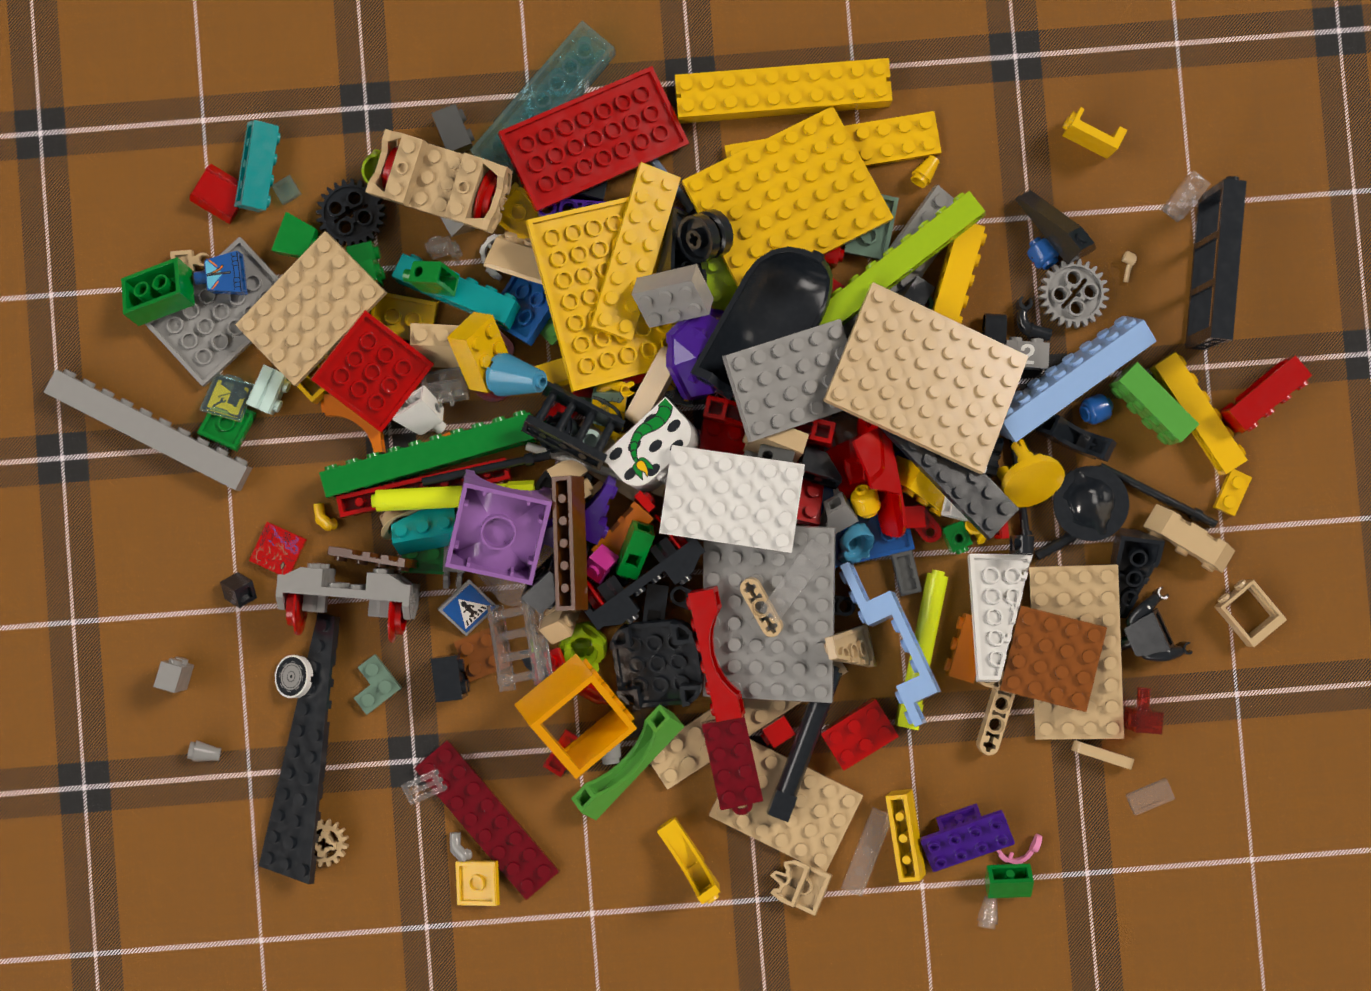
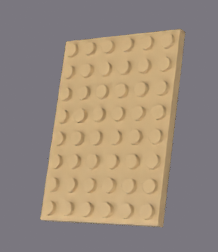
M872 282L823 401L978 474H983L1029 356Z

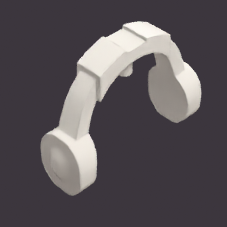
M493 234L482 244L480 254L483 263L486 259L487 249H491V244L495 241L496 237L502 234ZM486 269L494 279L498 281L502 279V276L494 269Z

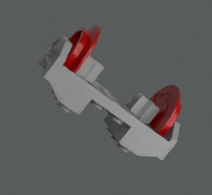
M308 563L307 567H300L285 575H277L276 601L278 609L286 610L288 626H293L295 635L300 636L302 634L308 612H327L328 596L369 599L368 616L388 618V639L390 643L395 642L397 635L404 634L407 620L416 618L421 584H414L401 574L394 573V569L374 568L373 572L367 573L366 584L335 582L336 569L330 568V564Z

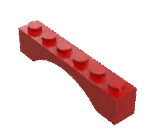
M711 395L707 396L703 413L704 419L744 429L735 401ZM817 419L793 427L796 430L809 434L806 443L832 448L836 422Z
M718 586L692 590L688 593V597H686V604L688 609L692 611L691 626L693 631H696L698 638L696 640V648L698 653L701 652L702 656L700 665L702 673L706 674L707 678L705 688L707 695L711 696V714L715 716L716 722L742 718L746 712L741 691L724 675L714 650V627L717 616L722 608Z

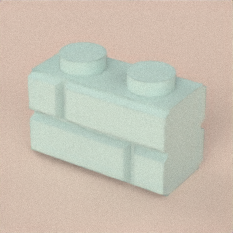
M263 365L246 404L274 415L275 412L278 413L283 404V401H281L283 393L289 391L292 383L280 371Z

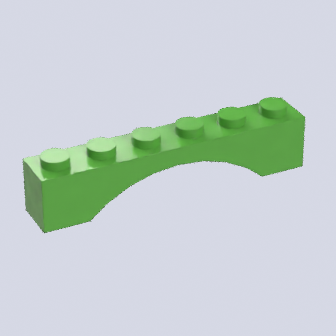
M659 704L645 719L641 734L630 752L607 773L585 783L571 798L582 814L597 820L685 727L673 712Z

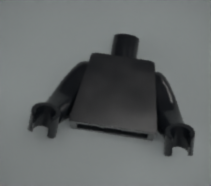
M1164 587L1155 589L1153 594L1142 601L1126 620L1127 626L1124 628L1126 636L1121 637V651L1132 648L1136 656L1158 662L1170 661L1183 654L1191 655L1193 653L1192 650L1186 651L1185 649L1186 645L1191 644V642L1182 641L1178 646H1174L1158 608H1155L1161 600L1169 597V594L1160 595V590Z

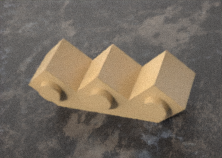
M1156 504L1144 524V527L1150 532L1149 534L1171 542L1176 547L1175 551L1183 556L1189 554L1196 557L1202 562L1201 566L1210 572L1217 570L1223 573L1235 550L1220 538H1213L1207 534L1208 531L1193 522L1190 523L1182 519V516Z

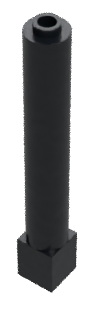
M834 666L833 697L842 673L838 672L839 667ZM808 702L780 780L768 806V815L789 822L797 800V794L831 703Z

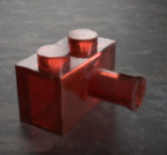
M1137 687L1136 706L1126 707V712H1123L1125 729L1137 733L1162 735L1164 713L1150 708L1151 688Z

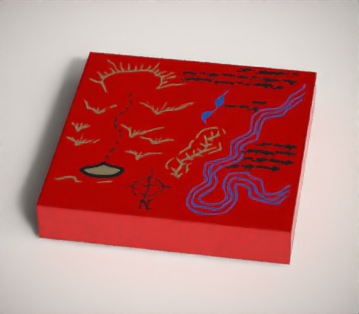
M266 522L249 561L277 574L285 575L294 570L307 539L273 523Z

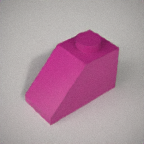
M601 544L587 560V575L601 585L607 579L619 556Z

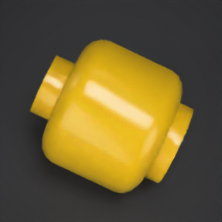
M865 484L859 485L850 495V501L855 514L862 518L875 516L881 508L878 491L871 490L870 486Z

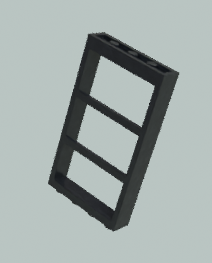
M1227 176L1198 197L1185 349L1206 351L1233 340L1247 181L1239 180L1237 176ZM1220 202H1221L1220 218H1219V206H1220ZM1215 253H1216V265H1215V276H1214V264H1215ZM1212 288H1213L1211 323H1210V327H1209V322H1210V310H1211V299H1212Z

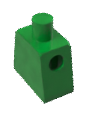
M285 212L271 250L278 255L300 258L319 238L320 232L304 221Z
M414 261L411 269H405L402 275L404 282H409L421 292L455 297L459 276L442 262Z

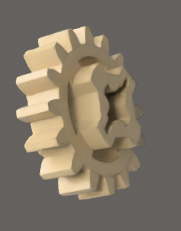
M322 819L317 823V830L322 829L318 843H315L317 853H314L317 856L319 867H322L324 862L330 867L332 860L337 864L340 861L339 856L344 857L346 855L343 849L349 847V844L344 843L349 836H343L342 834L346 830L345 827L339 829V822L332 825L331 819H328L325 824ZM324 838L326 839V843H329V845L326 847H324V843L321 842ZM329 850H337L334 855L327 857Z

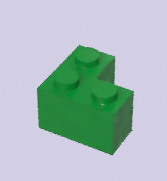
M372 241L347 246V253L383 287V280H386L384 268L380 267L378 259H381L379 247H375Z

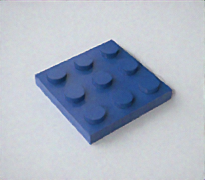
M512 276L501 294L509 293L516 297V301L521 308L510 330L499 325L497 326L532 346L551 317L544 288L541 284Z

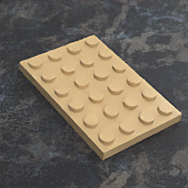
M325 231L235 325L294 386H298L335 348L362 312L366 310L369 313L387 292Z
M750 739L763 801L753 803V807L748 814L737 815L733 812L732 808L720 810L717 797L709 816L805 864L826 872L863 795L807 767L789 822L772 817L767 814V809L788 757Z

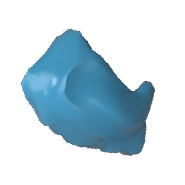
M865 523L851 525L841 537L838 560L842 563L849 562L854 564L862 559L870 558L869 553L873 548L874 535Z

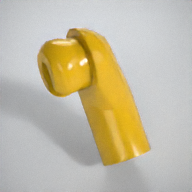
M324 503L313 504L316 523L325 531L335 530L338 522L335 518L330 519L325 515Z

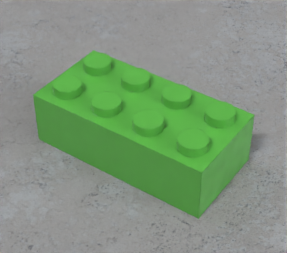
M1138 362L1127 366L1109 384L1113 395L1118 399L1122 398L1127 403L1126 407L1133 414L1137 413L1142 418L1141 422L1148 429H1153L1158 434L1156 437L1165 445L1181 443L1199 425Z

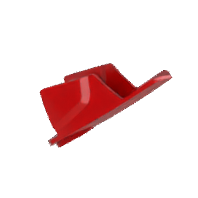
M859 418L857 421L856 437L825 451L843 478L842 483L838 486V490L843 492L847 499H850L851 493L859 485L865 484L870 486L871 490H877L881 501V508L877 515L882 533L891 537H902L907 528V521L892 442L879 427Z

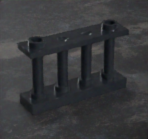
M547 381V385L542 392V395L547 398L536 417L528 414L521 431L600 471L607 458V454L603 453V449L613 431L620 434L625 421L618 415L611 414L566 391L560 385ZM554 401L566 407L556 427L544 422ZM575 411L586 418L576 436L572 437L564 433L563 430ZM593 421L605 427L595 447H591L583 442Z

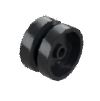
M715 209L686 216L678 227L677 237L679 246L683 254L695 263L706 262L712 258L724 256L733 245L732 226L728 218L721 211Z

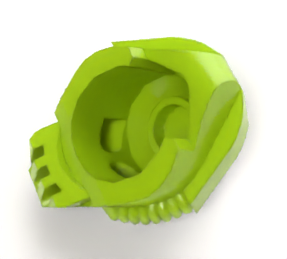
M587 621L576 623L572 636L561 640L559 647L562 650L565 661H568L577 654L582 661L586 658L598 672V663L604 659L608 643L606 636L600 630H597L593 623Z

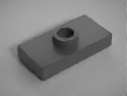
M909 550L890 555L900 596L922 592L913 551Z

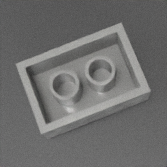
M697 264L639 277L636 279L631 294L649 328L709 315L714 299Z

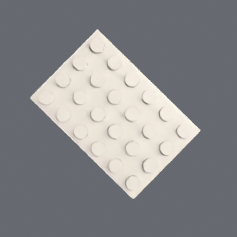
M672 445L659 533L792 553L805 464Z

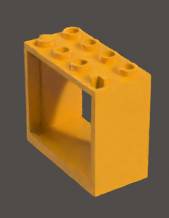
M577 654L572 656L514 704L532 730L575 779L637 729L632 723L635 719L588 660L585 658L582 661ZM592 683L612 707V710L564 749L542 723Z

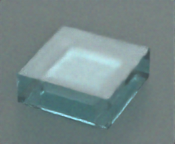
M290 175L272 185L273 190L283 205L302 195Z

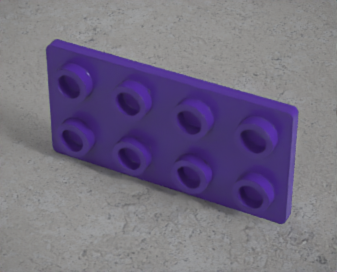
M977 803L936 817L940 831L920 838L933 872L1015 844L1003 811L999 810L981 816Z

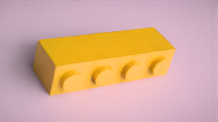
M913 789L894 790L885 797L899 883L921 881L926 875Z

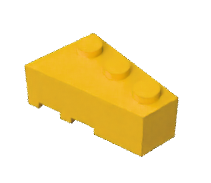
M897 455L895 459L902 492L912 498L915 497V501L922 506H929V511L940 517L945 498L944 494L912 461Z

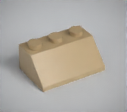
M505 232L496 237L483 266L542 285L530 238H518L517 234L512 232Z
M410 323V345L433 362V367L460 368L447 339V336L459 325Z

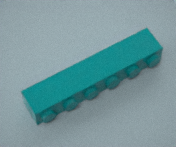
M402 254L392 274V278L398 284L470 314L473 312L491 314L497 325L510 330L521 308L516 301V297L509 293L504 295L497 293L498 290L489 285L485 287L478 285L479 282L470 277L463 279L457 272L455 273L459 276L455 297L421 292L409 282H404L402 275L405 269H411L414 261H423V259L414 254L410 256Z

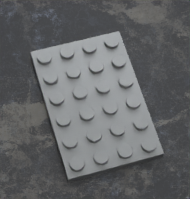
M241 237L237 238L220 255L233 251H239L243 254L248 295L211 293L207 290V284L196 285L193 279L194 306L145 324L203 387L210 383L252 344L235 324L279 279Z
M841 319L722 356L748 442L843 411L823 401L847 343Z

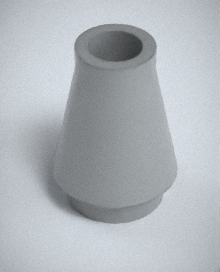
M196 740V742H190L187 759H192V762L219 761L221 748Z

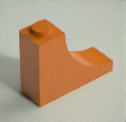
M323 394L324 400H321V409L327 417L346 418L355 422L369 437L374 453H386L383 431L382 433L331 394Z

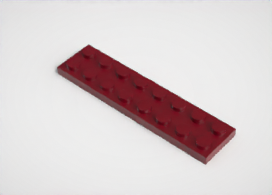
M449 740L445 741L414 768L491 860L498 861V868L525 900L529 899L559 873L560 870Z

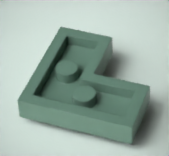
M374 654L358 667L371 685L355 696L354 699L366 715H368L402 688L377 654Z

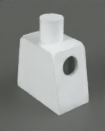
M424 385L412 392L392 418L395 422L418 435H423L431 429L440 434L446 428V423L443 422V405Z

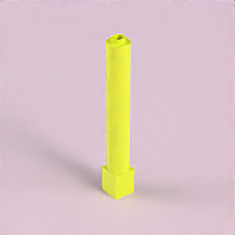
M534 480L508 481V483L496 484L518 490H535ZM462 486L375 490V494L371 495L372 508L376 507L377 512L458 508Z
M933 569L932 573H927L915 629V637L929 666L931 664L948 577L944 576L945 572ZM910 662L908 663L905 682L920 675L919 672L915 673ZM923 700L918 702L921 711H923L924 706L922 704ZM899 703L895 725L919 730V726L914 727L913 724L908 723L904 714L907 711L904 704Z

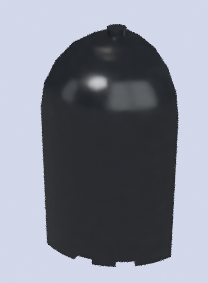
M788 246L771 250L758 258L744 275L690 373L703 384L716 388V392L721 396L731 400L732 397H735L722 356L819 326L828 308L833 287V275L829 264L824 259L825 256L816 250L810 252L805 249Z

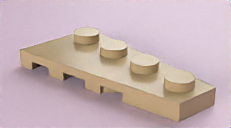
M867 624L859 625L825 638L824 647L829 660L864 667L877 666Z

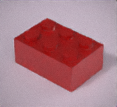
M871 698L826 726L820 732L843 771L899 737L875 698Z

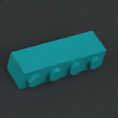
M258 120L247 122L234 207L255 212L266 211L271 201L269 189L274 182L272 170L277 162L275 150L276 145L280 142L279 126Z

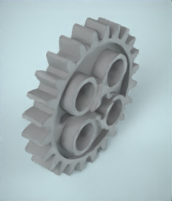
M1078 259L1076 264L1072 262L1068 265L1061 261L1059 263L1060 268L1057 265H1053V272L1048 270L1045 273L1048 278L1041 279L1045 286H1040L1038 290L1044 292V294L1040 295L1038 299H1044L1045 302L1040 307H1047L1044 314H1052L1050 321L1056 318L1059 319L1058 326L1066 322V328H1070L1073 323L1074 328L1077 329L1081 322L1085 327L1088 325V320L1091 323L1096 321L1094 315L1097 317L1102 315L1099 309L1104 310L1107 307L1102 303L1109 300V297L1104 296V293L1108 292L1109 289L1103 288L1107 280H1100L1103 272L1096 274L1097 266L1090 269L1089 261L1082 265L1081 259ZM1068 274H1073L1076 277L1075 284L1068 281ZM1083 279H1086L1085 284L1076 292L1075 297L1062 309L1061 305L1070 297L1072 291L1079 286ZM1085 287H1088L1093 291L1092 297H1088L1085 295ZM1055 290H1059L1062 292V300H1058L1055 298ZM1071 304L1079 306L1080 311L1078 314L1071 311Z

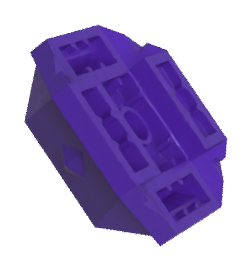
M711 308L709 315L679 321L666 333V343H668L666 367L683 399L702 400L717 390L714 387L703 384L690 372L725 310Z

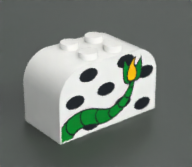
M665 397L605 453L607 454L605 462L626 484L639 491H653L662 484L666 485L672 445L698 449L700 442L699 433L685 415Z

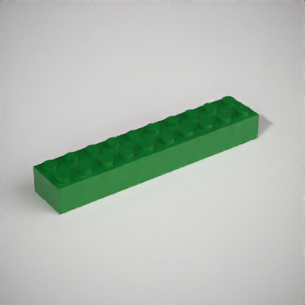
M522 410L513 413L514 417L511 418L497 417L492 419L493 423L484 424V422L471 425L472 429L463 430V428L450 431L451 435L448 436L438 434L429 437L430 441L427 442L417 440L408 443L409 447L406 448L396 446L387 449L388 453L385 454L375 452L366 455L367 459L364 460L354 458L345 461L346 465L337 466V464L324 467L325 471L319 472L326 498L336 499V496L383 486L523 446L527 442L539 441L538 439L521 431L528 414L533 415Z

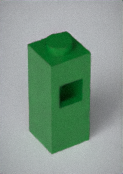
M632 520L618 554L619 558L615 563L617 575L625 579L632 578L637 580L655 537L653 525Z

